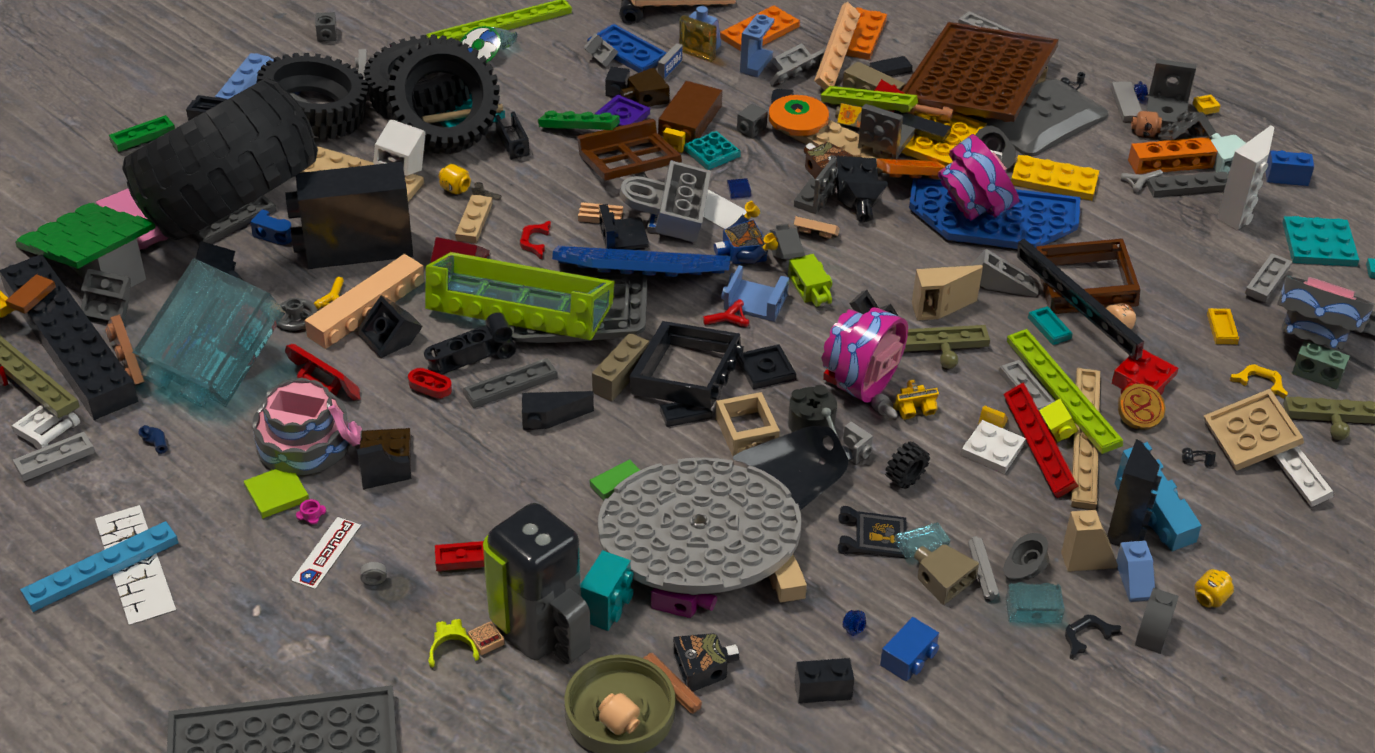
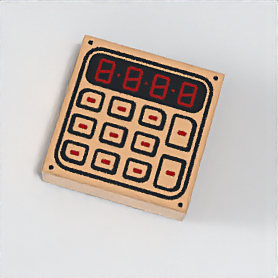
M492 621L468 632V637L473 640L481 656L504 645V638Z

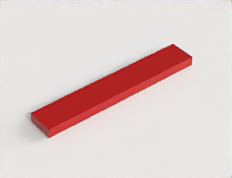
M1024 382L1004 393L1003 395L1057 499L1079 487Z

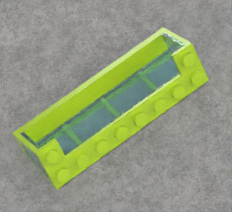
M453 252L426 266L425 309L481 320H486L489 315L498 312L505 316L509 325L591 340L613 304L614 281Z

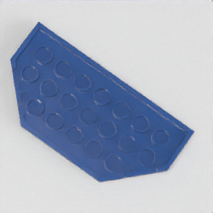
M921 177L913 178L909 209L947 240L1018 249V241L1025 238L1036 248V246H1044L1078 230L1080 197L1016 189L1019 197L1018 204L996 218L984 212L970 221L965 217L964 212L958 209L956 202L949 197L948 190L943 187L941 180Z
M557 246L553 250L552 259L558 260L560 264H577L579 268H598V272H611V269H620V273L633 274V271L639 270L644 275H656V272H665V276H678V273L702 275V272L708 271L712 273H725V270L730 268L731 256Z

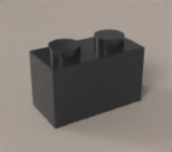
M850 658L796 662L794 683L798 704L852 700L855 679Z

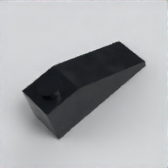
M593 391L522 393L523 430L548 429L594 411Z

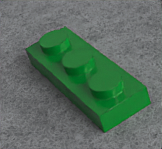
M165 115L110 134L109 139L119 152L159 138L175 129V125Z

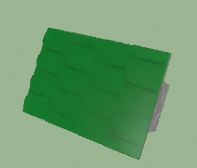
M88 203L77 208L74 213L60 216L56 222L46 223L40 226L37 231L28 232L20 236L15 243L17 248L37 255L42 254L46 258L68 265L83 279H85L87 269H93L131 278V287L146 280L137 238L156 229L153 222L141 216H133L126 212H118L107 206L101 207L94 203Z

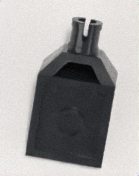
M836 156L838 200L850 208H856L858 221L862 222V216H864V222L871 221L874 218L872 207L879 201L887 187V181L878 180L876 158Z

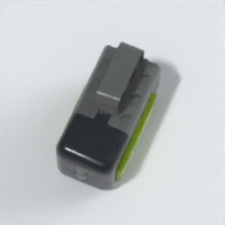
M538 503L527 504L495 526L484 539V570L489 618L500 634L528 658L539 660L544 655L553 653L564 663L570 664L589 650L591 646L590 611L587 603L581 597L579 537L572 528L544 506Z

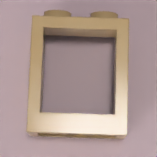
M762 392L716 401V420L732 456L779 437L780 430ZM759 413L765 427L736 432L730 417Z

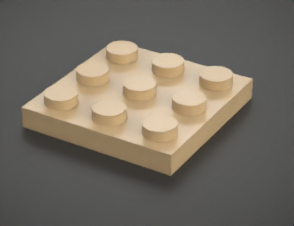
M1271 389L1204 415L1205 423L1236 471L1304 444L1303 436Z

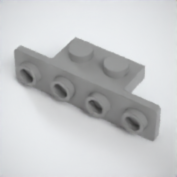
M801 43L774 57L772 63L779 72L775 74L770 84L772 86L777 83L783 84L789 77H796L804 69L809 70L813 68L816 63L822 61L827 47L811 55Z

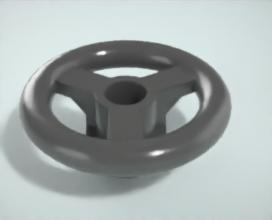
M290 298L275 308L272 317L274 323L281 329L298 331L306 328L305 321L298 324L290 323L294 320L307 319L316 313L318 309L308 300ZM303 306L309 308L311 313L304 310ZM285 309L286 316L281 320L279 315Z

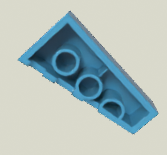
M1143 443L1149 450V452H1151L1152 448L1149 445V443ZM1132 448L1123 450L1114 484L1118 491ZM1157 459L1156 461L1160 464L1158 476H1161L1162 479L1158 491L1153 490L1157 497L1153 509L1148 508V511L1152 512L1148 526L1156 532L1160 540L1171 551H1175L1196 543L1202 525L1186 500L1179 499L1177 486L1173 480L1168 481L1161 471L1164 466Z

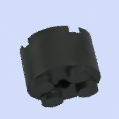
M826 386L805 387L792 392L788 415V426L791 432L809 426L829 427L826 417L822 415L824 408L831 410L830 416L835 427L837 400L828 391Z

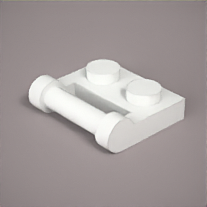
M40 405L13 424L12 428L15 434L33 443L39 450L48 446L49 442L70 427L74 428L79 425L80 419L73 412L57 418L46 407ZM63 419L62 422H60L58 425H56L55 427H53L52 429H50L48 432H46V433L43 434L42 436L40 435V434H42L43 432H45L46 430H48L50 427H52L53 425H55L57 422H59L60 420Z

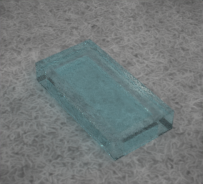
M938 522L895 534L894 537L895 543L906 558L913 557L921 546H924L929 551H933L941 545L949 546L951 541Z

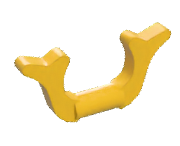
M1252 364L1248 365L1242 372L1231 374L1230 376L1231 382H1240L1243 386H1246L1249 375H1258L1270 379L1274 383V386L1270 388L1274 395L1277 394L1283 399L1288 395V392L1282 386L1281 375L1277 371Z

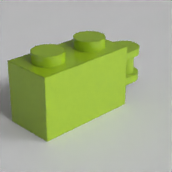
M809 254L789 259L788 277L805 303L812 301L816 307L820 306L821 303L831 304L830 288L832 287V279L830 275L826 274L822 263L817 260L815 255Z

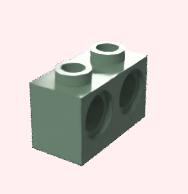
M1304 340L1292 374L1338 389L1350 355Z

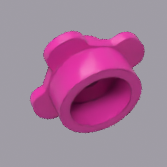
M309 499L301 503L300 511L296 513V518L298 520H305L310 524H316L319 522V517L326 513V508L320 505L318 501Z

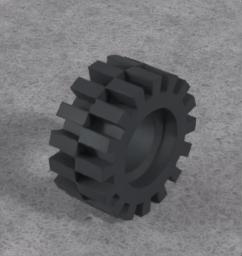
M908 441V444L904 443L902 448L899 447L897 449L898 452L896 454H892L893 458L888 461L889 466L885 469L887 471L885 473L886 476L902 489H905V487L909 488L911 484L914 485L916 483V479L919 480L921 478L920 475L925 473V467H928V461L930 460V454L911 441Z

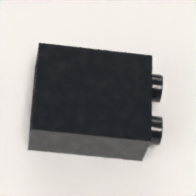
M402 162L302 172L296 175L297 191L285 192L288 218H301L302 226L291 227L294 253L306 252L308 269L393 260L404 254L414 257L407 187Z

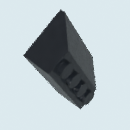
M1137 439L1122 475L1107 534L1110 544L1119 547L1121 542L1144 541L1147 529L1143 528V526H1148L1152 515L1148 508L1153 509L1157 497L1153 490L1158 491L1162 479L1161 476H1158L1160 464L1142 441Z

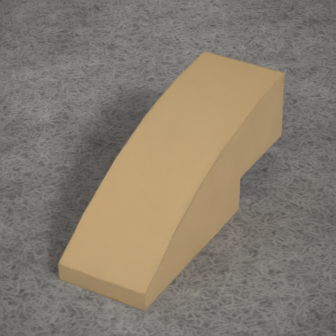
M792 555L780 569L769 576L772 588L776 589L780 603L805 599L807 585L794 555Z

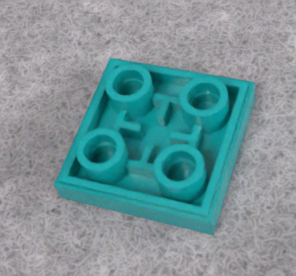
M717 131L710 132L708 135L684 144V151L707 170L741 157V151Z

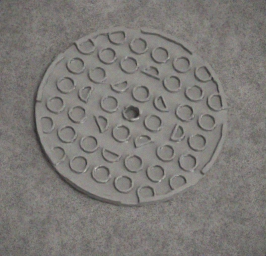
M685 458L678 459L676 464L663 466L659 463L652 465L620 482L614 488V493L609 499L606 498L600 508L598 534L604 551L631 560L630 571L633 572V579L665 591L688 593L690 595L719 593L755 584L780 569L793 555L798 546L801 536V512L798 503L796 504L792 499L789 489L765 471L750 465L747 468L733 465L732 460Z

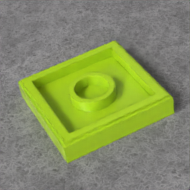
M274 469L243 481L244 487L262 519L309 500V495L296 473Z

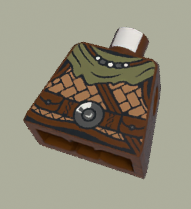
M825 142L817 147L809 143L804 148V153L806 154L805 168L815 179L831 158L836 156L853 157L849 152L830 142Z

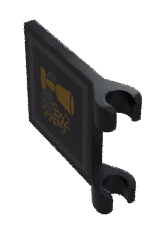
M842 506L840 508L838 521L841 524L856 522V540L849 536H841L839 539L840 544H838L839 553L861 552L906 558V517L860 512L849 506Z

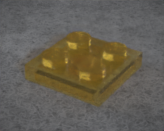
M683 15L679 19V44L683 45V53L713 62L716 59L717 26Z

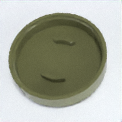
M619 654L592 660L582 666L572 676L565 691L564 702L567 727L577 742L594 753H645L664 740L674 722L675 692L670 679L657 665L637 656ZM623 693L640 708L638 717L640 723L632 733L625 732L621 735H616L599 720L600 711L598 708L608 695Z

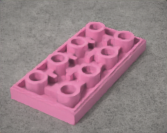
M129 189L96 201V204L101 207L107 206L118 212H126L133 216L138 215L147 219L131 197ZM156 227V229L137 238L139 250L146 249L159 241L167 240L168 237H165Z

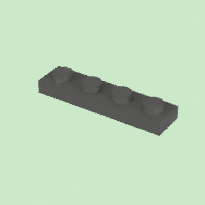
M1227 172L1148 178L1147 187L1153 197L1223 192L1228 174Z

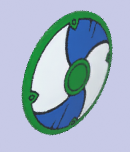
M480 26L466 33L460 42H462V46L464 43L469 45V52H472L474 48L479 51L478 58L480 59L484 55L487 58V62H489L498 53L501 39L499 33L494 28Z

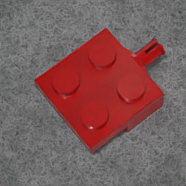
M1143 349L1141 358L1135 360L1129 356L1114 370L1111 384L1122 389L1121 394L1126 388L1134 384H1145L1151 386L1162 395L1165 386L1177 375L1179 368Z

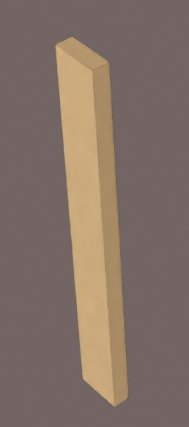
M1077 368L1075 385L1099 411L1100 371ZM1075 423L1079 431L1073 434L1072 474L1079 487L1071 491V507L1096 510L1098 449Z

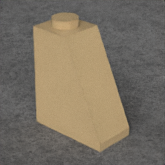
M1071 511L1061 551L1067 572L1117 568L1118 564L1097 511Z

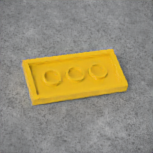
M1018 155L1011 182L1014 186L1059 195L1075 196L1092 201L1099 170L1075 166L1069 163L1054 162L1048 159L1033 158L1028 155Z

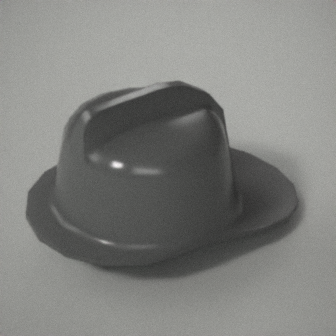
M985 126L975 134L989 150L1002 153L1001 162L1006 170L1014 164L1016 150L999 128Z
M1030 533L1020 537L1013 544L1004 564V575L1010 579H1021L1025 577L1034 578L1042 573L1049 564L1048 541L1046 537L1039 533Z

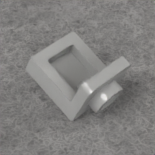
M596 33L584 46L587 52L606 67L618 53L616 49Z

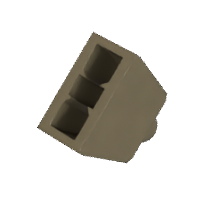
M941 545L933 552L921 546L915 552L914 558L920 562L918 571L919 581L943 605L976 581L979 563L948 545Z

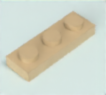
M471 195L455 233L456 241L477 243L493 204L492 197Z

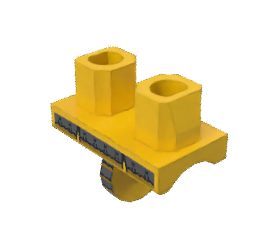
M909 380L907 388L900 389L901 394L896 396V402L893 403V408L896 411L899 410L903 420L915 417L916 407H921L925 416L934 415L937 411L936 399L939 392L937 388L925 390L924 385L917 386L915 380Z

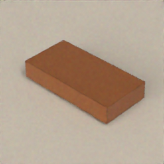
M36 274L5 301L6 305L11 309L26 314L56 288L55 282Z

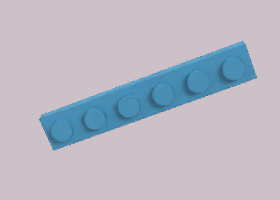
M165 521L20 590L30 609L34 612L179 542L176 534Z

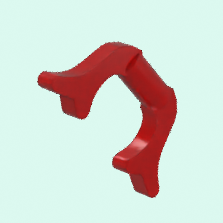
M551 221L525 226L520 239V247L536 254L539 259H542L545 245L529 243V238L532 233L549 235Z

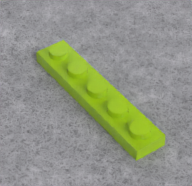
M829 86L821 94V101L832 105L844 103L863 107L865 104L880 109L898 110L903 113L909 112L918 103L917 95Z

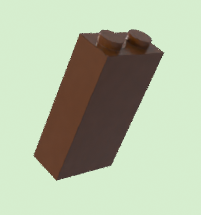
M685 81L659 117L658 134L663 136L664 130L670 128L685 132L686 143L700 138L722 107L723 90Z

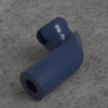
M147 425L140 427L138 431L139 436L145 442L154 444L157 453L163 454L168 450L165 434L161 429Z

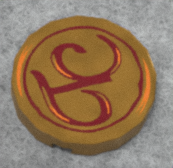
M1134 384L1126 388L1118 399V413L1123 422L1131 428L1149 430L1157 426L1164 417L1166 409L1164 399L1151 386Z

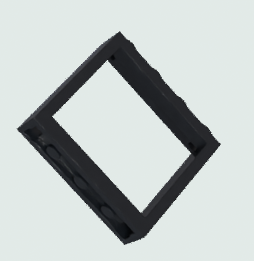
M662 321L630 375L632 395L711 409L714 402L719 400L722 387L727 385L730 372L735 370L738 357H741L743 354L744 346H741L740 334ZM670 344L725 353L707 387L652 377Z

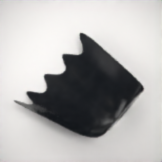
M809 426L743 450L733 456V460L765 471L784 484L791 492L792 499L796 504L798 503L800 510L838 481L848 468L847 454L834 430L827 426ZM825 435L830 436L833 441L832 450H828L823 444V437ZM821 457L825 459V464H821L819 462V459Z

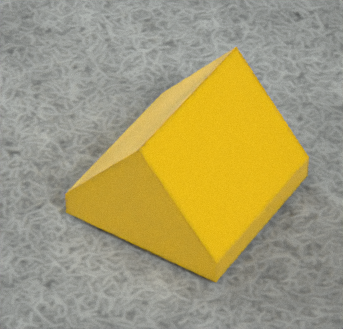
M983 406L978 424L984 420L1003 428L1008 421V416L1003 412Z

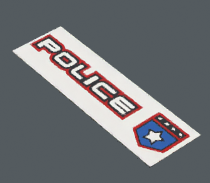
M337 517L291 581L316 589L361 524Z

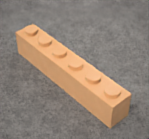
M406 254L397 258L305 319L307 337L327 349L358 328L381 295L395 303L425 282L423 265Z

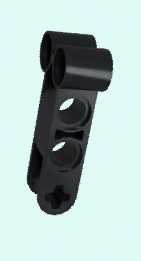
M493 313L487 317L486 325L427 347L424 351V357L429 363L428 370L443 375L495 354L501 359L512 357L516 352V346L511 338L513 331L502 313Z

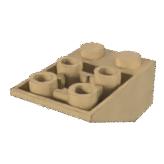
M983 266L916 269L912 306L917 320L940 319L976 302Z

